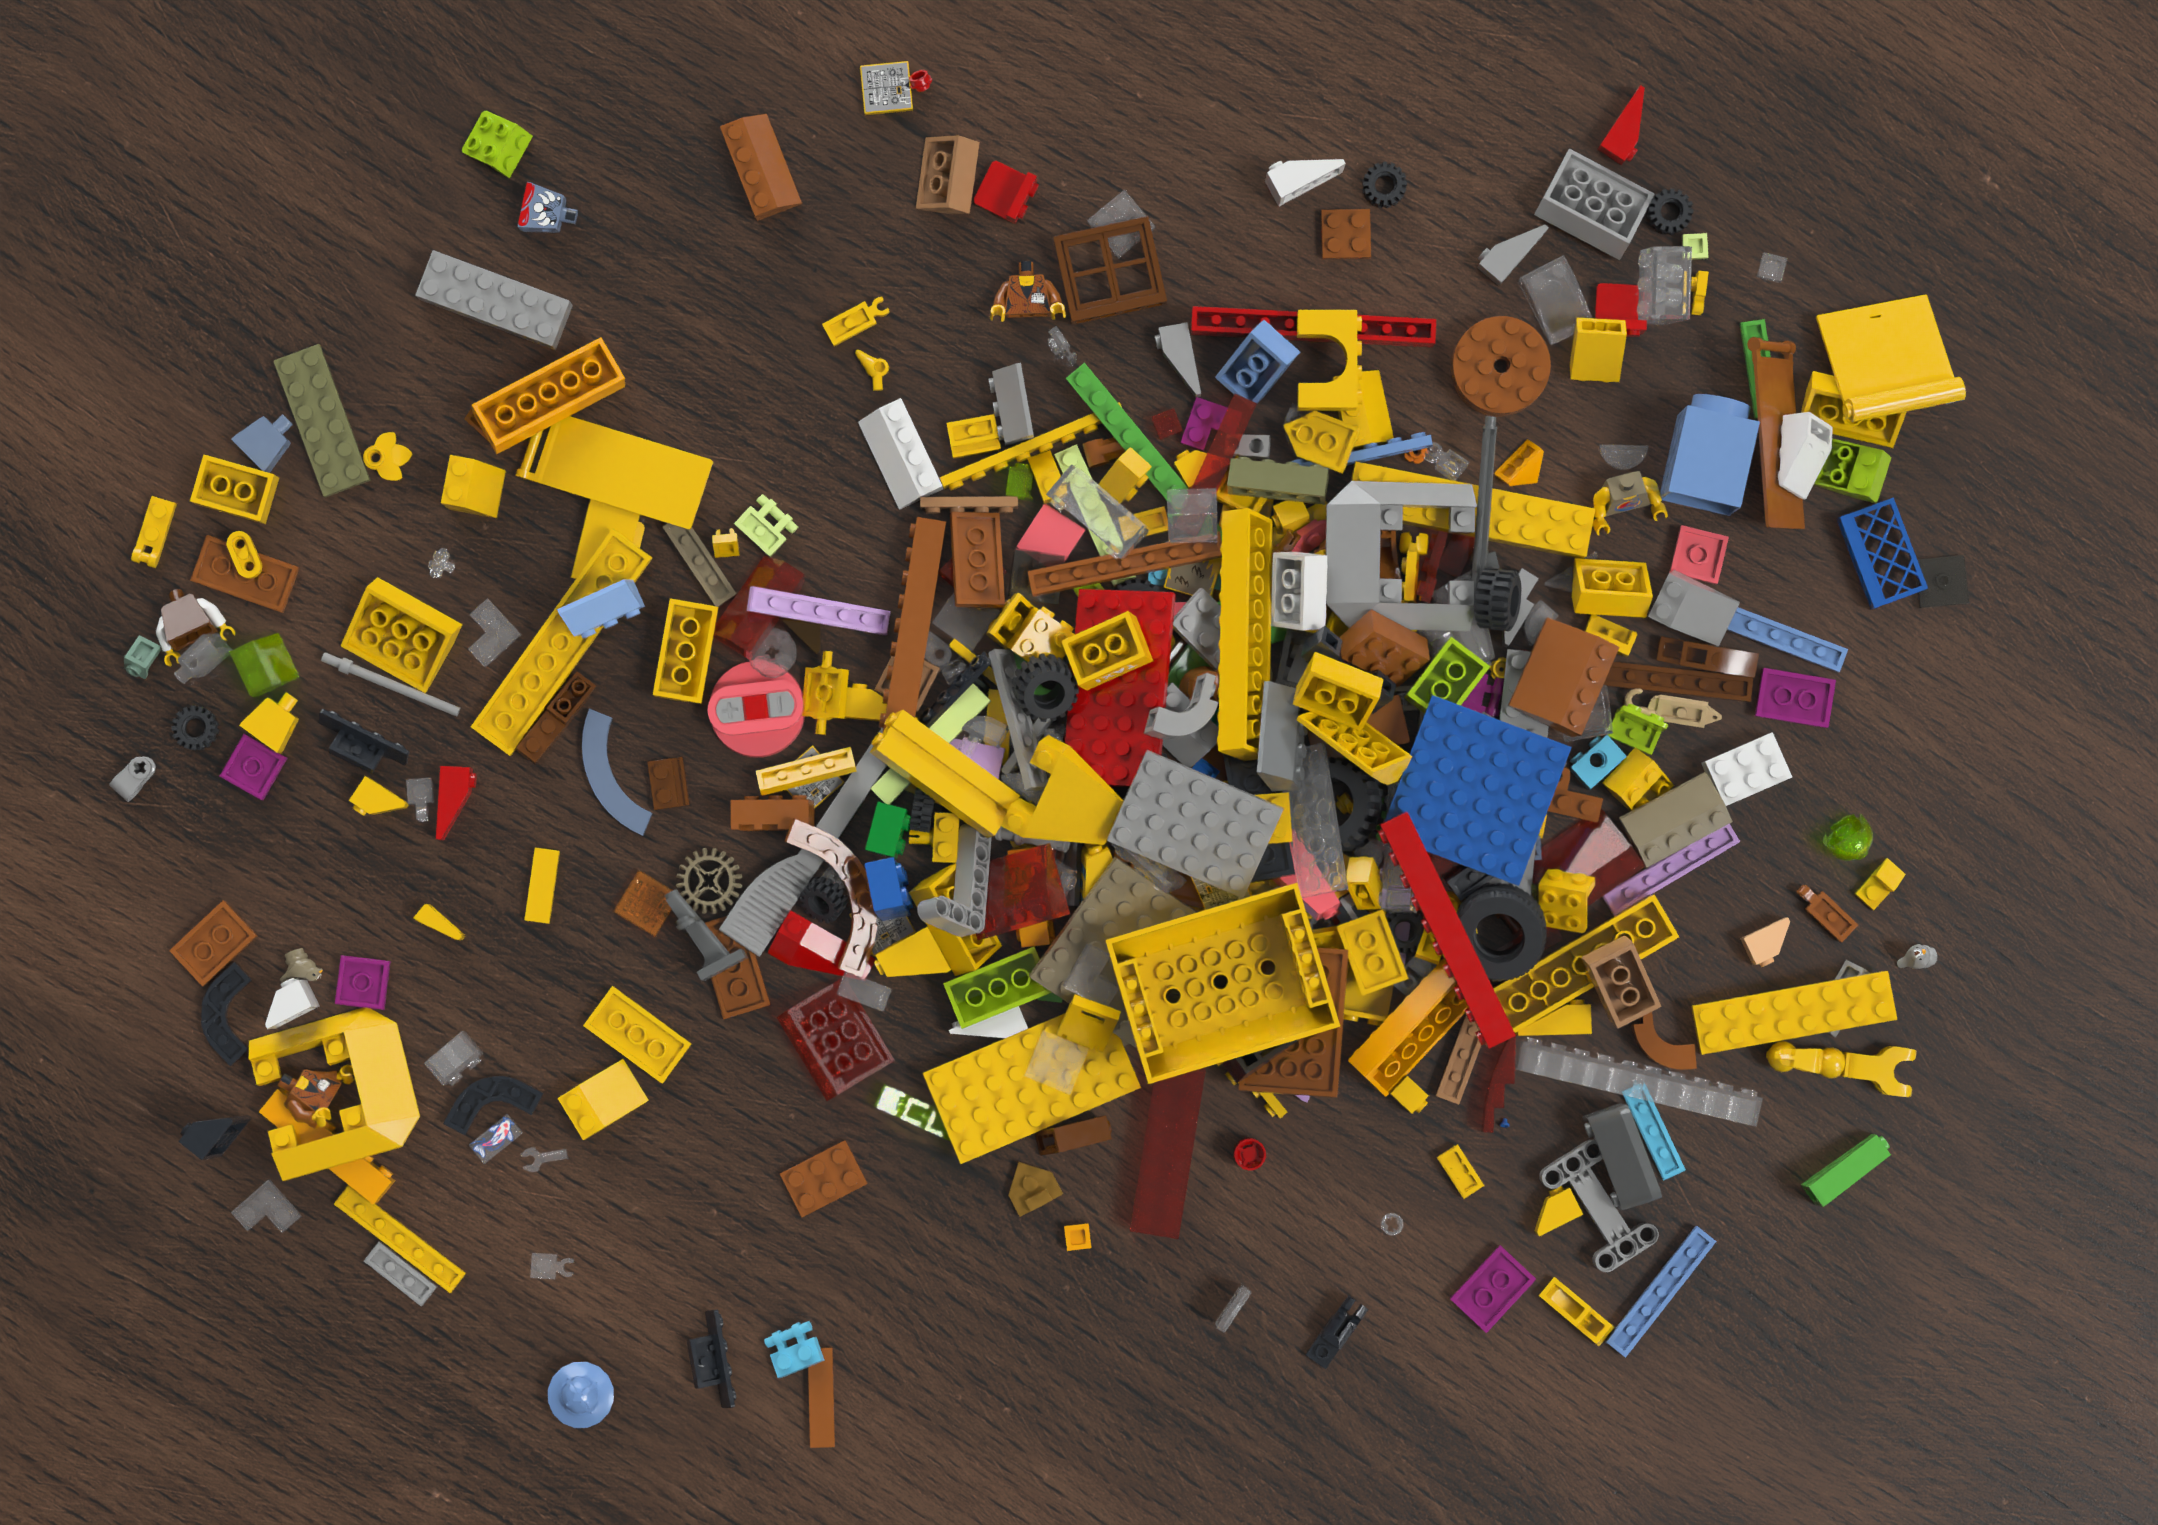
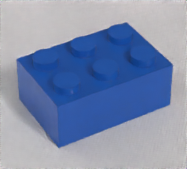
M894 857L865 863L873 909L881 921L910 916V909L914 908L913 900L905 885L909 884L907 872L901 863H897Z

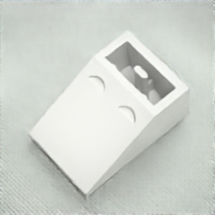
M1810 412L1783 415V424L1780 429L1782 443L1779 450V485L1801 499L1807 498L1832 448L1833 427Z

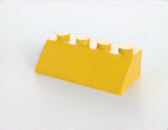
M1815 371L1812 372L1801 413L1810 412L1833 427L1832 434L1891 448L1895 445L1906 412L1850 422L1843 414V401L1835 376Z
M670 599L653 690L655 697L702 703L719 607Z
M956 863L922 880L909 892L917 908L921 901L939 896H944L951 900L954 899ZM986 916L982 932L964 937L955 936L926 923L955 976L976 971L1002 947Z

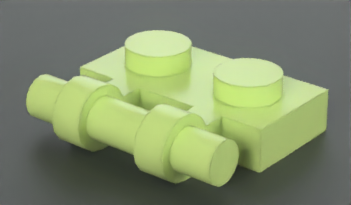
M762 494L756 500L762 508L757 512L750 506L734 524L771 557L787 540L780 532L786 528L793 534L798 526L792 521L793 518L789 514L785 515L776 507V502L772 499L769 500ZM769 513L778 521L774 527L765 519V516Z

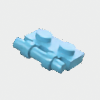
M810 1321L802 1324L800 1322L793 1324L792 1328L783 1332L780 1330L772 1333V1336L764 1340L768 1348L774 1345L778 1348V1352L770 1355L778 1378H783L825 1361L817 1337L807 1339L805 1334L812 1330ZM796 1337L798 1344L788 1347L786 1340Z

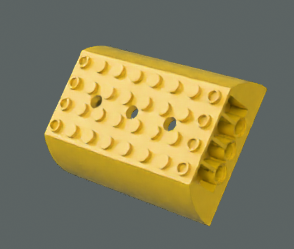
M1298 883L1105 940L1148 1084L1340 1027ZM1266 960L1272 961L1275 965L1274 972L1269 975L1261 971V964ZM1219 974L1225 975L1228 980L1226 987L1223 989H1218L1213 984L1215 976ZM1177 989L1180 992L1178 1002L1170 1003L1167 1001L1166 993L1168 990Z

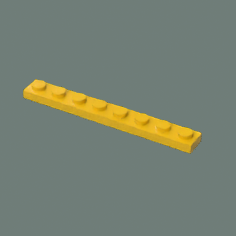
M1092 413L942 476L940 481L944 489L955 490L963 486V481L972 478V481H976L985 477V472L991 469L997 472L1007 468L1008 462L1015 459L1017 462H1021L1030 458V453L1039 450L1040 453L1053 448V443L1062 441V444L1076 438L1075 434L1082 431L1085 434L1097 430V425L1102 422Z

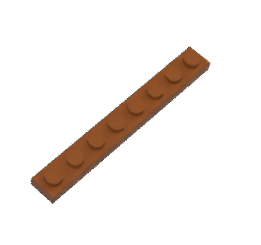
M1220 532L1028 571L1032 595L1035 597L1222 558L1220 552L1222 544Z

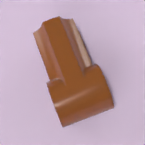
M1114 437L1105 440L1103 438L1095 439L1082 444L1089 468L1105 465L1110 460L1118 459L1125 453V450Z

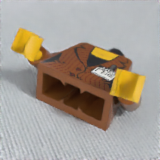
M1023 261L1019 262V275L1009 276V281L1002 283L995 295L994 304L990 312V320H993L995 315L1001 316V322L1005 318L1052 317V320H1055L1056 313H1062L1063 318H1065L1066 312L1060 294L1052 282L1045 280L1042 274L1034 275L1033 262Z
M344 1065L340 1071H310L305 1069L298 1080L284 1073L277 1086L290 1093L284 1102V1106L290 1111L295 1121L307 1123L315 1129L317 1125L324 1127L326 1119H331L328 1106L342 1084L340 1081L343 1080L345 1084H351L354 1080L352 1076L354 1072L352 1065Z

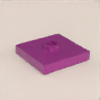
M243 734L220 777L260 800H264L288 758Z
M341 955L335 1004L385 1010L391 961Z

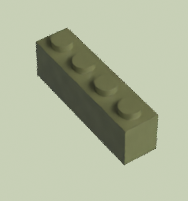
M1248 457L1231 458L1227 482L1228 494L1325 505L1329 471L1327 468L1316 464L1308 467L1300 466L1296 462L1280 464L1270 459L1253 461Z

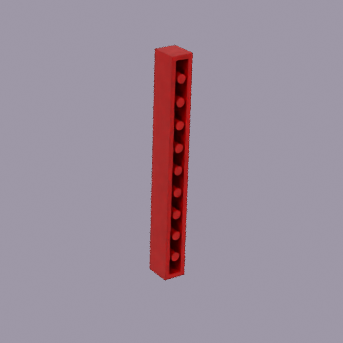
M1192 307L1191 335L1246 338L1254 328L1265 320L1286 340L1334 342L1326 338H1297V312ZM1357 315V317H1362V330L1357 331V341H1362V344L1433 348L1435 345L1436 319Z
M1405 811L1379 824L1381 830L1377 832L1383 844L1388 843L1392 850L1388 854L1394 867L1399 865L1403 873L1399 877L1404 888L1410 887L1413 894L1410 900L1416 912L1421 910L1425 918L1421 920V923L1426 933L1431 932L1435 939L1432 945L1438 956L1442 955L1446 962L1442 966L1448 978L1453 977L1457 984L1453 989L1459 1001L1464 999L1468 1007L1464 1011L1469 1022L1475 1021L1478 1028L1475 1034L1481 1046L1486 1044L1490 1049L1516 1036L1408 812Z

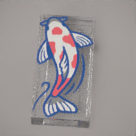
M506 1114L469 1144V1146L483 1164H486L523 1134V1132L509 1114Z

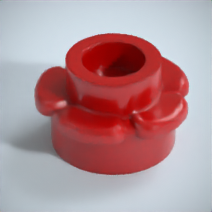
M926 70L916 71L909 77L911 82L910 88L916 89L918 92L927 90L932 83V78Z

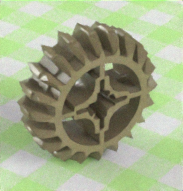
M703 848L702 857H700L697 851H694L693 855L696 859L693 861L687 856L685 860L690 865L688 867L682 864L679 866L680 869L685 870V874H677L676 877L684 879V883H678L676 886L677 888H685V891H682L680 895L682 897L689 896L686 900L688 904H691L692 901L695 902L692 908L694 911H697L699 906L702 905L703 914L707 913L708 907H711L712 914H716L717 905H719L722 911H725L726 907L723 903L726 901L729 905H733L734 902L729 897L731 895L739 897V893L733 890L734 887L742 888V884L735 883V879H741L742 874L734 875V871L740 867L739 865L730 866L734 861L733 857L728 858L726 861L724 860L726 856L725 851H722L720 856L717 857L716 848L712 849L711 855H708L707 848ZM705 861H717L721 865L712 872H706L698 864ZM694 870L700 878V883L692 892L690 876ZM725 870H727L729 875V886L726 892L719 884V879ZM701 872L711 877V874L715 875L713 882L718 890L708 885V888L703 887L706 880ZM707 890H712L720 896L715 901H703L698 897Z

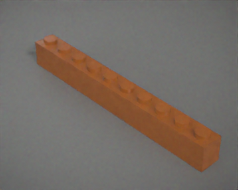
M917 517L916 524L911 523L909 538H913L912 547H907L905 561L910 562L909 570L903 571L901 585L906 586L905 595L900 594L898 609H902L901 618H896L894 632L898 633L897 642L892 641L890 656L895 658L893 666L888 665L886 680H891L890 689L884 690L882 702L887 704L886 713H881L879 727L883 728V731L887 727L884 723L892 712L896 713L904 710L914 718L916 715L946 521Z

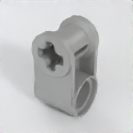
M136 757L132 759L115 776L109 786L129 802L155 773V762L149 757ZM139 763H145V764H146V765L144 766V769L146 770V772H139V770H140V766L138 765Z

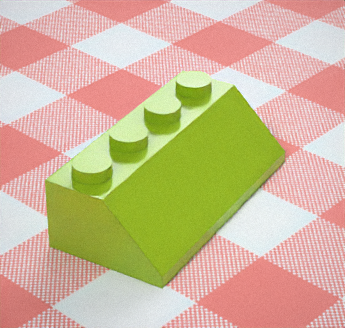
M1034 946L943 983L961 1029L1052 993L1029 976L1040 960Z

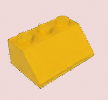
M1379 370L1362 371V380H1357V390H1362V404H1358L1356 411H1338L1341 421L1360 427L1354 450L1361 449L1363 445L1370 443L1385 444L1387 440L1394 438ZM1339 375V376H1334V377L1332 378V381L1336 380V379L1339 378L1341 375Z
M1574 559L1572 601L1575 613L1646 618L1653 598L1646 563Z

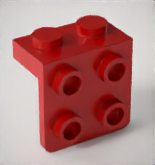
M993 161L974 197V203L1016 224L1018 218L1023 219L1028 209V206L1025 204L1029 196L1033 198L1039 187L1037 176L1030 172L1025 175L1001 162Z
M1598 284L1596 288L1595 319L1625 320L1627 337H1640V334L1647 330V320H1644V286Z

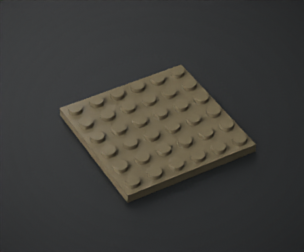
M1115 856L1029 976L1069 1004L1074 995H1078L1121 1011L1113 1033L1136 1047L1105 940L1197 913V911ZM1177 989L1168 990L1166 993L1167 1001L1170 1003L1178 1002L1180 992ZM1082 1011L1088 1016L1104 1021V1018Z

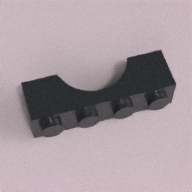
M1326 626L1305 640L1301 657L1308 664L1315 652L1346 664L1340 656L1343 640ZM1379 669L1364 671L1383 679L1380 698L1372 714L1393 700L1396 683Z

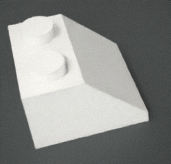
M292 978L280 984L282 988L275 993L265 1023L267 1029H276L320 1006L307 980Z

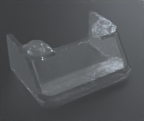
M1073 464L1070 465L1046 493L1048 497L1052 498L1050 503L1060 512L1063 509L1069 511L1108 546L1106 551L1116 560L1118 558L1124 559L1151 530L1084 471Z

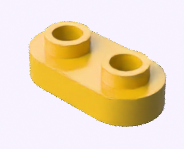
M242 531L230 534L227 539V548L238 573L248 579L257 577L262 571V562L252 538ZM239 540H244V547L239 549L237 547V542ZM249 562L254 564V568L251 571L246 569V565Z

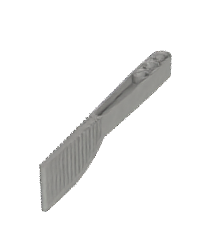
M872 744L857 764V772L851 773L816 826V828L831 834L839 839L871 791L870 788L877 782L887 767L885 763L870 753L873 748ZM801 849L798 855L786 858L765 870L747 887L719 928V931L760 957L801 896V892L809 884L824 860L812 852Z

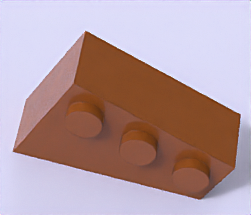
M792 795V800H783V796H768V800H759V796H744V800H731V830H789L793 818L814 826V800H807V795Z

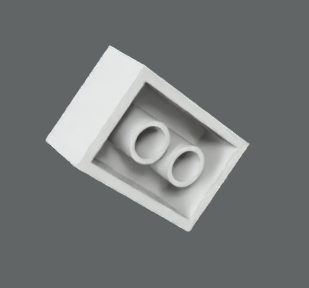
M1273 552L1271 626L1296 630H1319L1325 626L1327 555L1303 552Z
M1773 732L1701 763L1726 806L1792 778Z

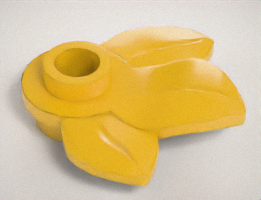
M388 432L381 434L375 444L365 450L363 461L368 468L377 470L383 479L397 481L402 479L399 466L404 465L410 460L412 452L402 445H397L396 434ZM374 454L380 455V460L378 462L372 461V456Z

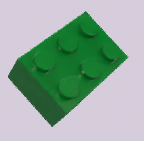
M877 802L865 850L889 858L894 857L895 859H897L898 855H903L906 841L902 839L904 831L909 832L911 816L908 810Z

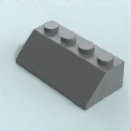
M1264 681L1257 773L1271 791L1300 790L1301 781L1304 780L1305 776L1302 762L1303 758L1306 757L1304 735H1307L1308 728L1296 719L1299 715L1309 711L1293 705L1296 688Z

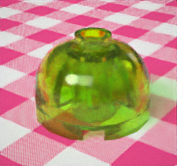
M1854 814L1842 818L1831 827V830L1834 831L1829 837L1827 834L1824 835L1823 844L1835 858L1843 861L1860 860L1868 854V850L1873 842V830L1862 814H1859L1860 817L1857 818Z

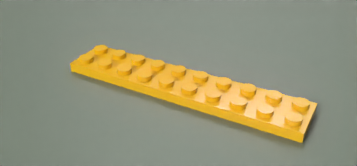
M611 529L474 721L471 728L511 756L604 627L596 628V634L582 639V636H573L557 609L621 580L630 579L634 580L635 583L652 560V557L616 530Z

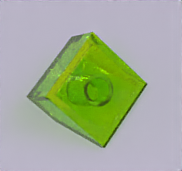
M279 633L251 641L230 651L249 695L254 698L299 678Z

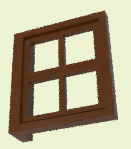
M1148 216L1053 237L1072 325L1167 305L1166 293ZM1139 232L1145 258L1113 264L1108 238ZM1099 241L1105 266L1073 273L1068 247ZM1146 263L1152 289L1120 295L1115 269ZM1106 272L1112 297L1080 304L1075 278Z

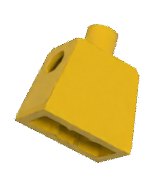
M287 692L278 703L271 698H266L239 726L272 750L281 754L299 718L290 713L298 700Z

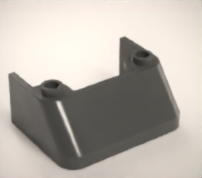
M1617 1103L1583 1116V1120L1587 1122L1584 1124L1587 1136L1589 1138L1593 1137L1597 1142L1613 1184V1193H1610V1197L1614 1207H1617L1619 1210H1625L1662 1198L1660 1187L1628 1105Z

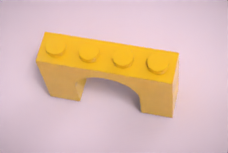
M1298 310L1297 338H1326L1336 342L1345 354L1346 367L1342 375L1334 381L1328 383H1298L1297 411H1356L1358 404H1362V390H1357V380H1362V365H1357V356L1362 355V341H1357V331L1362 330V317H1357V310Z

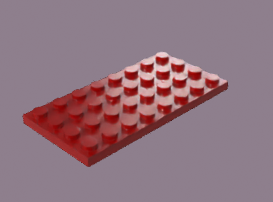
M1079 589L1075 635L1129 611L1137 617L1153 659L1148 664L1092 689L1085 690L1078 686L1079 693L1076 694L1078 699L1076 703H1072V710L1068 711L1065 744L1069 745L1109 786L1130 787L1146 750L1162 756L1163 739L1144 734L1150 710L1157 707L1166 709L1176 596L1174 592Z

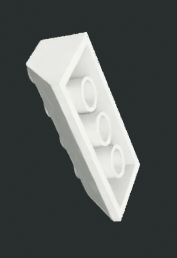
M901 398L875 410L858 422L899 510L919 501L920 497H928L943 490L939 477Z

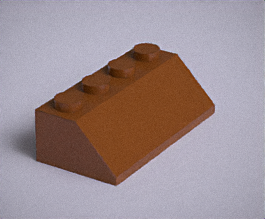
M767 114L742 117L720 126L757 221L802 204Z

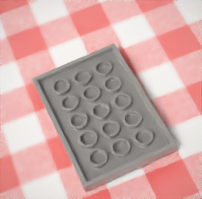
M1146 750L1107 837V841L1244 898L1284 809L1281 806Z

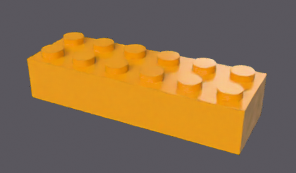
M600 337L472 404V412L495 453L498 454L624 388L625 377Z
M1444 959L1439 961V964L1429 975L1422 979L1413 992L1405 997L1397 1009L1388 1015L1381 1026L1372 1032L1364 1044L1348 1059V1062L1385 1097L1464 1015V1010L1468 1008L1464 999L1459 1001L1453 989L1457 984L1453 977L1448 978L1442 966L1446 964Z

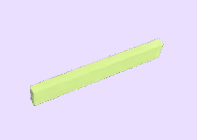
M972 684L929 729L950 744L991 700L975 684ZM890 768L870 789L885 804L890 805L911 782Z

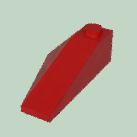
M790 910L768 951V954L790 966L864 981L877 960L870 956L862 977L837 968L847 942Z

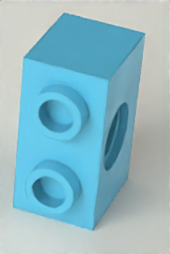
M1598 735L1588 744L1590 749L1585 754L1580 751L1570 760L1573 764L1569 767L1570 771L1587 790L1594 787L1627 757L1608 735H1605L1603 738ZM1592 754H1598L1601 757L1602 764L1600 767L1591 765L1590 757Z

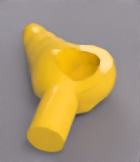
M856 350L857 358L863 365L866 373L872 377L873 391L883 390L882 377L889 371L888 363L884 359H876L861 350Z

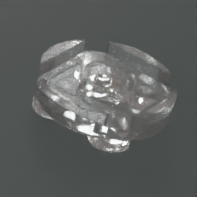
M769 628L752 636L748 646L749 663L753 669L764 677L776 678L783 676L796 662V645L788 632ZM771 647L779 650V653L775 654L773 659L770 658V655H765V652L769 651Z

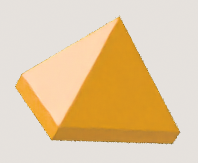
M1527 439L1494 474L1509 486L1537 483L1544 451Z

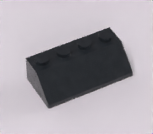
M246 1115L197 1121L192 1124L189 1122L181 1131L180 1135H182V1138L178 1142L201 1160L221 1157L252 1118Z

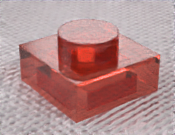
M1174 408L1151 417L1160 440L1183 432Z

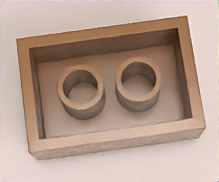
M1625 935L1581 957L1605 1012L1617 1029L1662 1007L1634 943Z

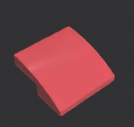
M1045 503L1017 547L1047 567L1064 564L1086 529Z

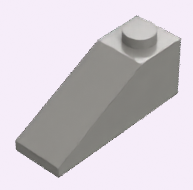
M1543 225L1499 243L1491 250L1486 248L1478 257V260L1481 262L1477 268L1500 286L1546 233L1549 227Z
M1188 323L1160 327L1158 329L1159 334L1155 335L1157 349H1162L1165 359L1195 398L1201 397Z

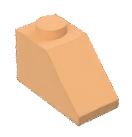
M1788 917L1740 938L1752 965L1760 964L1761 967H1764L1774 962L1773 957L1779 954L1790 924Z

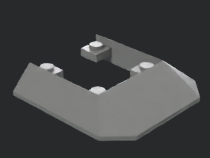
M1351 481L1326 505V555L1328 565L1326 605L1348 628L1353 626L1372 609L1410 630L1470 631L1474 616V581H1448V604L1401 603L1402 579H1380V530L1401 531L1403 526V507L1449 509L1448 532L1474 533L1475 507H1477L1472 484Z

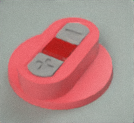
M748 661L729 669L715 684L708 704V716L718 739L733 752L747 757H767L781 752L796 739L805 720V716H802L804 710L803 691L799 683L783 667L767 661Z

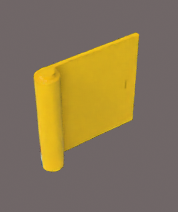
M1927 294L1816 316L1843 401V414L1850 422L1965 400L1964 382L1961 377H1954Z

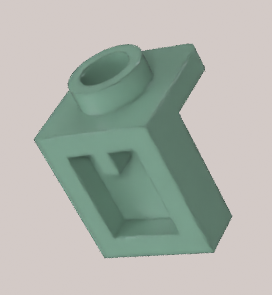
M139 635L124 657V668L130 675L146 679L148 669L160 653L161 646Z

